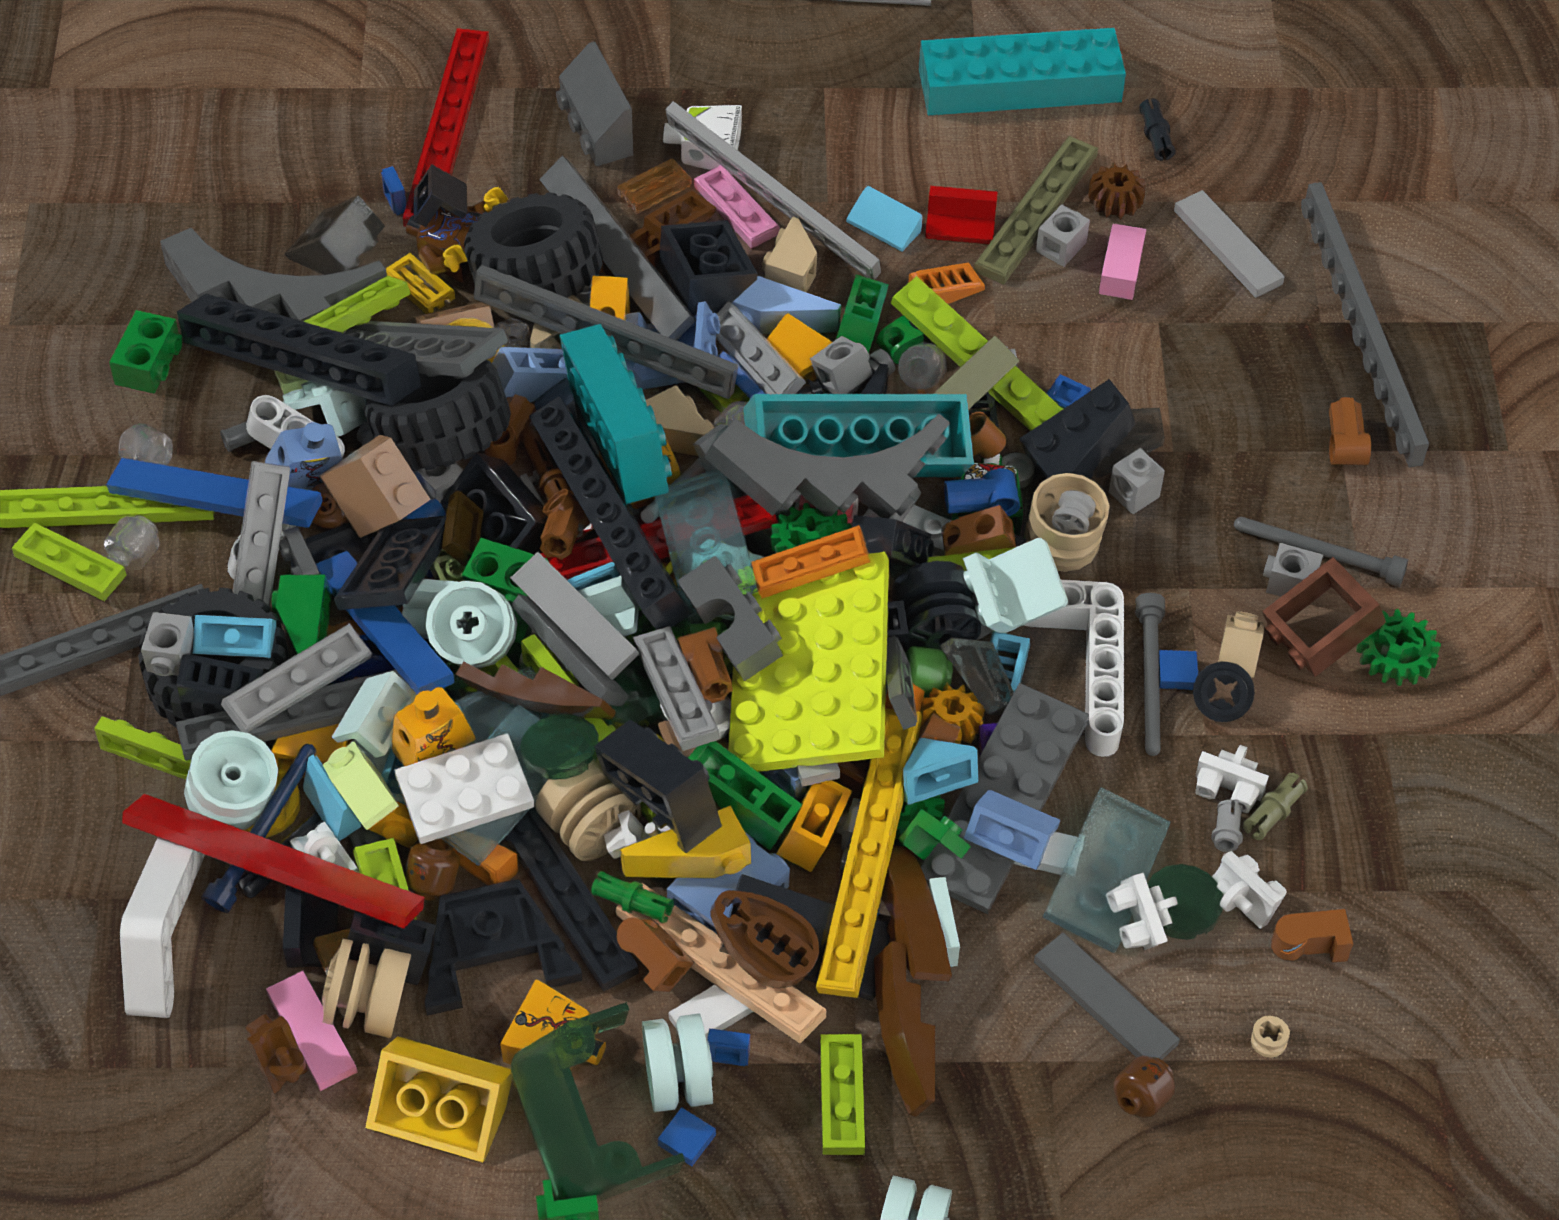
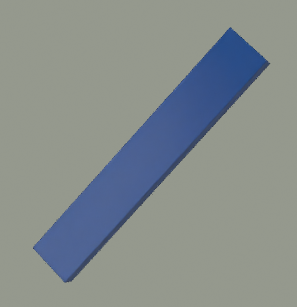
M121 458L106 486L109 493L243 517L249 480ZM288 487L282 524L309 528L323 502L321 493Z
M345 551L316 564L319 575H326L331 594L334 597L357 565V562L348 551ZM395 605L345 609L416 694L422 691H432L437 687L444 688L455 683L453 672Z

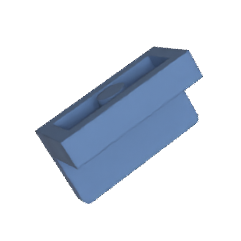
M988 790L974 807L964 839L1037 870L1042 862L1050 837L1058 829L1060 820L992 790Z

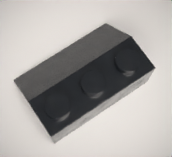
M728 220L661 226L659 263L676 295L692 315H697L698 303L706 301L712 313H718L728 301L732 303L757 280L758 273Z
M476 452L441 500L440 504L445 513L447 514L449 496L459 490L483 510L480 538L534 555L537 552L543 553L540 550L542 544L541 535L548 516L543 512L544 506L504 460Z

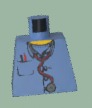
M311 422L303 428L281 432L268 453L265 463L290 467L288 487L302 489L314 487L322 483L323 481L319 475L342 460L333 426L331 424L321 425Z

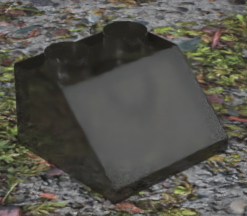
M358 195L323 210L289 248L285 256L289 260L322 275L353 270L360 263L358 257L363 252L366 253L379 242L377 235L383 230L385 225Z

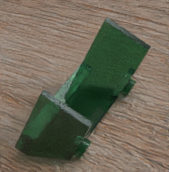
M627 1002L565 1023L520 1049L512 1059L510 1067L511 1077L547 1179H551L553 1196L556 1201L596 1195L597 1202L679 1173L685 1162L683 1153L642 1167L636 1150L630 1144L623 1141H613L598 1146L570 1068L586 1062L592 1056L595 1049V1034L625 1024L630 1010Z

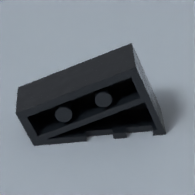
M1108 379L1019 439L1025 454L1033 462L1036 471L1043 480L1053 475L1064 473L1083 475L1091 479L1094 475V469L1105 456L1108 458L1136 423L1128 401L1112 381Z
M630 719L594 745L603 774L636 806L641 802L645 803L656 814L652 818L653 823L660 829H663L665 826L672 829L678 838L677 846L685 853L722 827L708 784L710 776L707 769L698 760L692 761L684 756L674 744L668 745L660 740L650 728L644 729Z

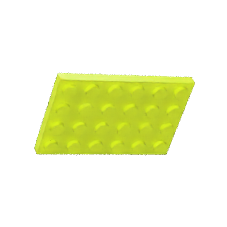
M885 552L869 554L870 563L763 599L758 592L753 569L739 571L738 576L742 583L738 585V588L743 595L749 591L762 609L757 614L761 621L765 623L770 620L782 637L777 642V645L783 656L746 681L742 679L733 666L728 750L757 772L797 768V765L814 766L884 758L889 559Z

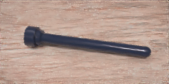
M312 744L302 746L250 833L263 838L266 837L304 775L308 757L313 754L314 756L316 755V748ZM230 864L221 879L217 878L214 883L208 884L201 896L202 900L221 912L229 913L237 900L235 894L238 890L235 886L245 869Z

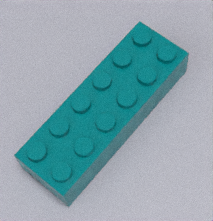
M1115 28L921 40L919 73L928 116L1122 102L1126 72Z
M601 324L560 334L567 377L575 404L625 503L629 504L668 493L667 477L672 476V471L667 455L662 453V446L667 445L664 429L661 424L656 423L653 408L651 405L647 406L642 388H637L632 370H627L624 355L622 352L618 353L613 335L607 336Z
M754 394L743 408L745 426L759 436L787 449L814 456L842 458L873 454L896 446L920 432L931 420L940 414L950 422L942 432V435L947 439L933 455L926 451L920 458L925 465L915 477H961L974 465L967 394Z

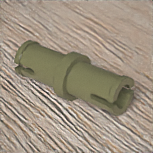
M1287 774L1273 792H1268L1261 798L1259 808L1244 821L1243 827L1247 834L1256 825H1259L1258 830L1251 836L1253 839H1264L1278 821H1283L1289 816L1291 812L1290 807L1307 791L1308 786L1304 779L1295 788H1292L1293 783L1299 778L1298 774Z

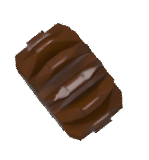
M1113 162L1110 168L1100 166L1099 171L1094 173L1090 179L1089 203L1094 204L1095 212L1105 211L1106 218L1111 215H1117L1121 220L1124 214L1134 216L1135 211L1141 208L1144 203L1145 179L1140 178L1139 170L1130 171L1127 164L1123 167H1117Z

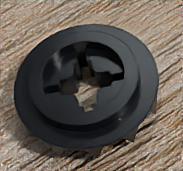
M1219 661L1206 666L1196 677L1193 687L1194 701L1198 709L1209 719L1218 722H1230L1242 717L1250 709L1255 695L1254 684L1249 673L1237 663ZM1214 678H1217L1224 685L1238 682L1230 691L1232 701L1234 702L1233 705L1223 697L1215 698L1212 701L1209 700L1217 692Z

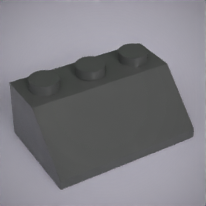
M591 42L559 76L560 90L556 91V98L560 109L566 110L568 113V121L572 132H578L584 154H590L595 166H600L633 156L632 108L596 42Z

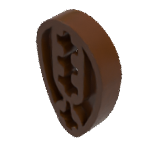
M735 890L722 892L711 906L710 916L718 937L738 965L759 983L772 988L791 987L801 982L814 967L819 954V942L816 932L802 915L788 906L769 897ZM733 904L737 907L735 914L728 918L723 913L726 907ZM764 928L768 930L770 934L768 935L767 939L761 943L756 939V937L758 935V932L762 931V929ZM782 941L786 945L783 950L784 952L777 955L772 951L774 944ZM797 953L802 959L800 964L794 968L790 966L789 961Z

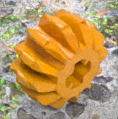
M947 682L943 691L933 687L929 698H924L921 704V715L923 718L921 727L932 713H935L947 723L956 724L961 727L954 743L961 744L962 740L971 744L975 734H978V727L984 722L982 718L984 717L985 710L983 704L978 703L976 692L966 694L963 684L955 690Z

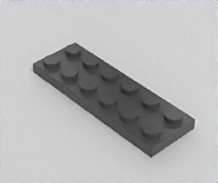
M369 321L362 325H355L343 332L347 335L415 354L419 374H426L429 377L446 375L453 376L456 379L471 375L475 367L484 360L495 356L496 351L508 342L503 328Z
M1018 684L978 759V783L963 787L947 817L963 829L959 837L971 847L961 859L938 843L921 866L928 886L931 878L946 877L948 892L951 898L985 914L989 913L1015 861L964 839L974 807L988 790H992L1038 811H1042L1089 721L1088 713L1026 685Z

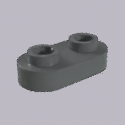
M296 526L282 531L283 539L279 542V549L284 561L291 560L294 568H291V574L319 575L317 566L299 528Z

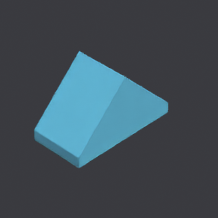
M920 738L903 768L904 801L909 805L978 783L977 749L969 745Z

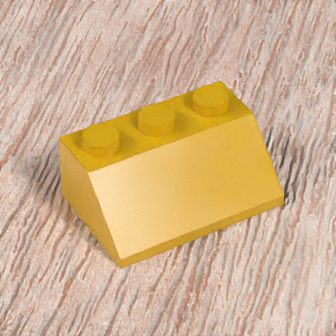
M397 1036L381 1050L365 1128L483 1163L486 1160L505 1112L514 1070Z

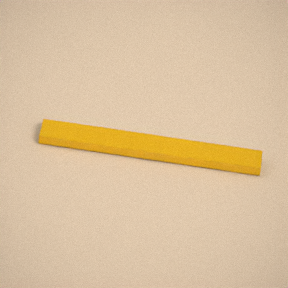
M885 708L884 758L870 759L816 984L818 993L858 998L904 801L903 768L917 745L923 718L919 711H916V726L903 730L895 710Z

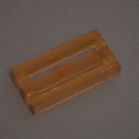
M671 158L618 185L617 194L620 198L624 197L625 203L628 206L632 205V211L638 214L691 187L692 178ZM648 185L647 187H645V188H643V189H641V190H639V191H637V192H635V193H632V192H634V191H636V190H638V189H640V188H642V187Z

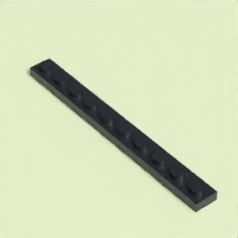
M455 684L444 687L445 692L462 711L465 700ZM533 807L516 813L510 839L507 842L511 849L517 853L518 860L603 992L639 974L638 964L630 952H626L618 944L617 932L542 817L536 811V808Z

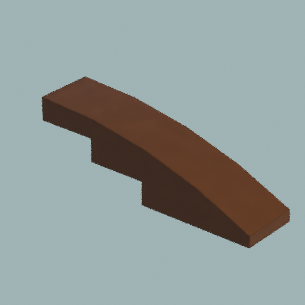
M691 190L645 216L643 227L629 236L652 265L656 267L660 264L661 226L706 222L715 213L716 207ZM602 260L603 264L599 271V276L615 277Z
M464 661L456 673L467 685L503 702L533 711L574 718L613 719L616 711L603 699L542 667L533 680L503 664L495 677Z
M893 845L881 896L891 915L886 930L892 941L907 945L906 966L913 979L949 982L952 973L945 937L924 873L911 850L906 846Z
M892 941L874 957L876 1001L882 1038L893 1077L908 1115L916 1117L935 1102V1025L921 1022V985L906 981L907 945Z

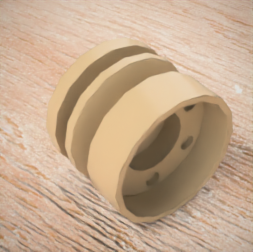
M1064 473L1049 477L1041 482L1034 492L1024 538L1027 542L1036 538L1044 539L1048 543L1057 571L1067 572L1083 568L1091 563L1098 553L1102 534L1106 527L1109 503L1105 492L1096 482L1083 475ZM1065 491H1080L1095 501L1096 508L1093 516L1088 518L1089 527L1087 533L1078 535L1064 534L1053 526L1052 518L1054 512L1060 508L1058 505L1059 499Z
M585 755L574 759L560 768L545 783L535 802L538 814L551 829L560 833L563 843L570 847V851L581 861H592L609 853L604 834L621 826L618 814L629 810L638 821L641 816V805L638 804L636 806L603 774L598 757L595 755Z
M343 939L341 947L330 962L322 994L324 1012L322 1023L333 1025L337 1007L346 1009L343 1028L349 1029L356 1013L361 1012L365 1013V1033L391 1038L411 954L385 948L378 964L373 965L369 964V944L363 943L359 960L356 961L349 959L353 941Z

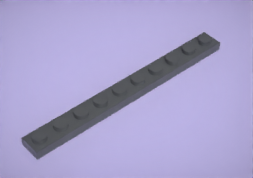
M1322 182L1309 184L1306 198L1302 199L1301 202L1302 214L1305 219H1309L1312 239L1315 244H1319L1322 252V264L1325 269L1330 271L1333 291L1335 294H1339L1342 301L1343 316L1345 320H1349L1351 323L1354 343L1356 346H1360L1363 353L1364 368L1367 373L1372 375L1376 398L1382 400L1385 407L1386 423L1389 427H1393L1396 435L1397 450L1399 454H1404L1408 467L1423 466L1429 446L1424 429Z

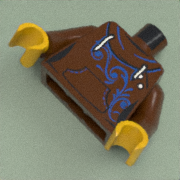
M492 188L485 194L483 201L473 206H467L468 213L464 219L439 207L426 227L415 222L414 215H412L407 223L406 233L416 237L418 257L428 271L435 275L444 273L463 283L471 272L464 251V241L473 222H477L479 216L484 212L489 213L494 206L506 203L508 198L501 188Z

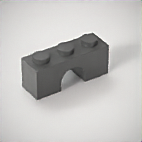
M715 555L677 580L685 596L704 624L721 615L735 616L730 628L716 638L744 681L783 656L777 645V642L782 637L770 620L765 623L761 621L757 614L762 609L751 592L742 594L738 588L742 580L730 563L724 567Z

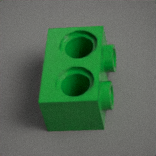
M138 310L135 311L109 361L115 385L155 394L160 382L165 381L168 376L169 364L173 356L178 355L182 347L183 339L182 335L179 334L176 319Z
M480 538L462 573L464 581L481 582L504 595L511 605L519 594L527 596L513 582L511 577L534 554ZM496 571L493 575L485 577L489 572Z

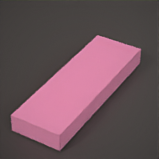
M720 165L694 178V187L708 202L716 207V211L724 220H728L730 226L751 249L778 235L780 230L778 224L723 166Z
M303 971L266 988L267 995L279 1017L282 1015L288 1021L299 1049L306 1060L308 1070L320 1091L358 1073L357 1067L334 1025L322 1023L324 1015L323 1006Z

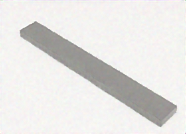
M673 101L665 109L669 126L790 219L792 217L798 218L809 234L865 277L875 280L881 273L880 261L876 256Z

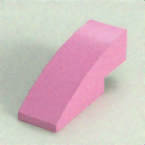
M1119 224L1112 225L1101 275L1099 294L1133 300L1146 229Z

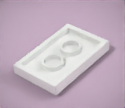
M508 733L395 769V777L420 844L534 807V799Z

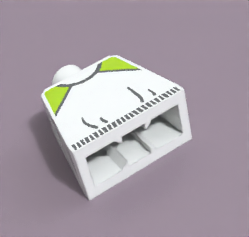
M691 106L687 109L688 113L738 150L742 125V106ZM665 123L663 142L681 145V161L684 164L708 170L720 166L714 159L669 126V123Z

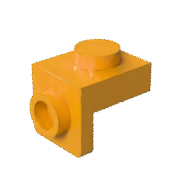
M397 801L399 807L368 830L384 836L386 839L394 838L395 842L410 848L418 840L406 805Z

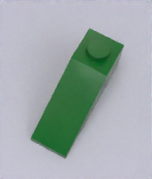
M856 274L836 339L843 336L855 343H861L869 353L889 284Z
M325 574L280 575L279 588L272 593L273 612L279 614L283 628L296 655L327 637L332 594Z
M713 741L697 746L688 758L692 761L698 760L707 769L710 776L708 784L714 801L721 809L731 806L745 833L749 834L768 850H771L790 825L802 804L718 742Z

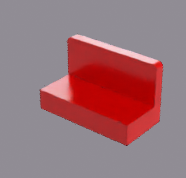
M930 185L925 237L936 240L990 244L994 235L998 192Z

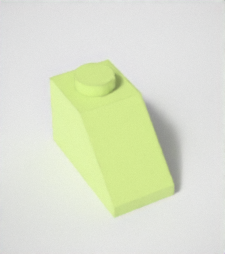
M355 741L347 747H341L334 751L328 761L323 764L331 782L366 830L399 807L381 773Z

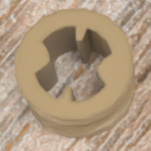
M1275 1016L1261 1017L1253 1026L1251 1035L1252 1047L1264 1057L1272 1058L1281 1055L1287 1048L1290 1030L1288 1025L1282 1019ZM1267 1030L1270 1035L1278 1034L1277 1041L1273 1042L1270 1037L1263 1038L1264 1031Z

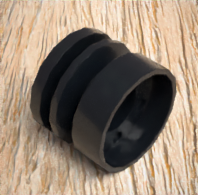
M950 561L926 562L906 570L897 577L892 585L893 601L904 602L909 632L904 640L906 649L914 646L939 649L948 657L964 651L976 642L981 634V622L976 613V604L972 600L973 593L965 582L963 575L965 570L962 566Z

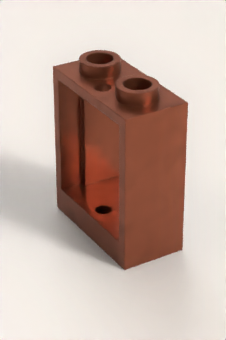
M1334 557L1262 611L1268 624L1264 630L1277 646L1283 643L1289 649L1287 655L1299 670L1306 667L1314 677L1386 623L1380 604ZM1330 588H1333L1356 613L1309 648L1286 622Z

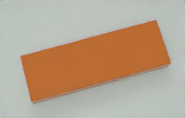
M858 525L752 561L751 563L757 589L763 599L870 563V558L863 532Z

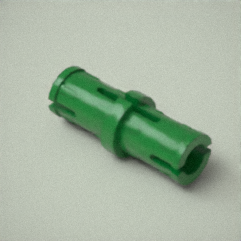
M600 871L597 874L601 881L595 878L591 889L592 895L621 905L622 910L627 913L635 911L653 918L662 924L668 921V917L664 915L671 916L674 907L673 899L644 889L642 883L637 881L629 883L604 871Z

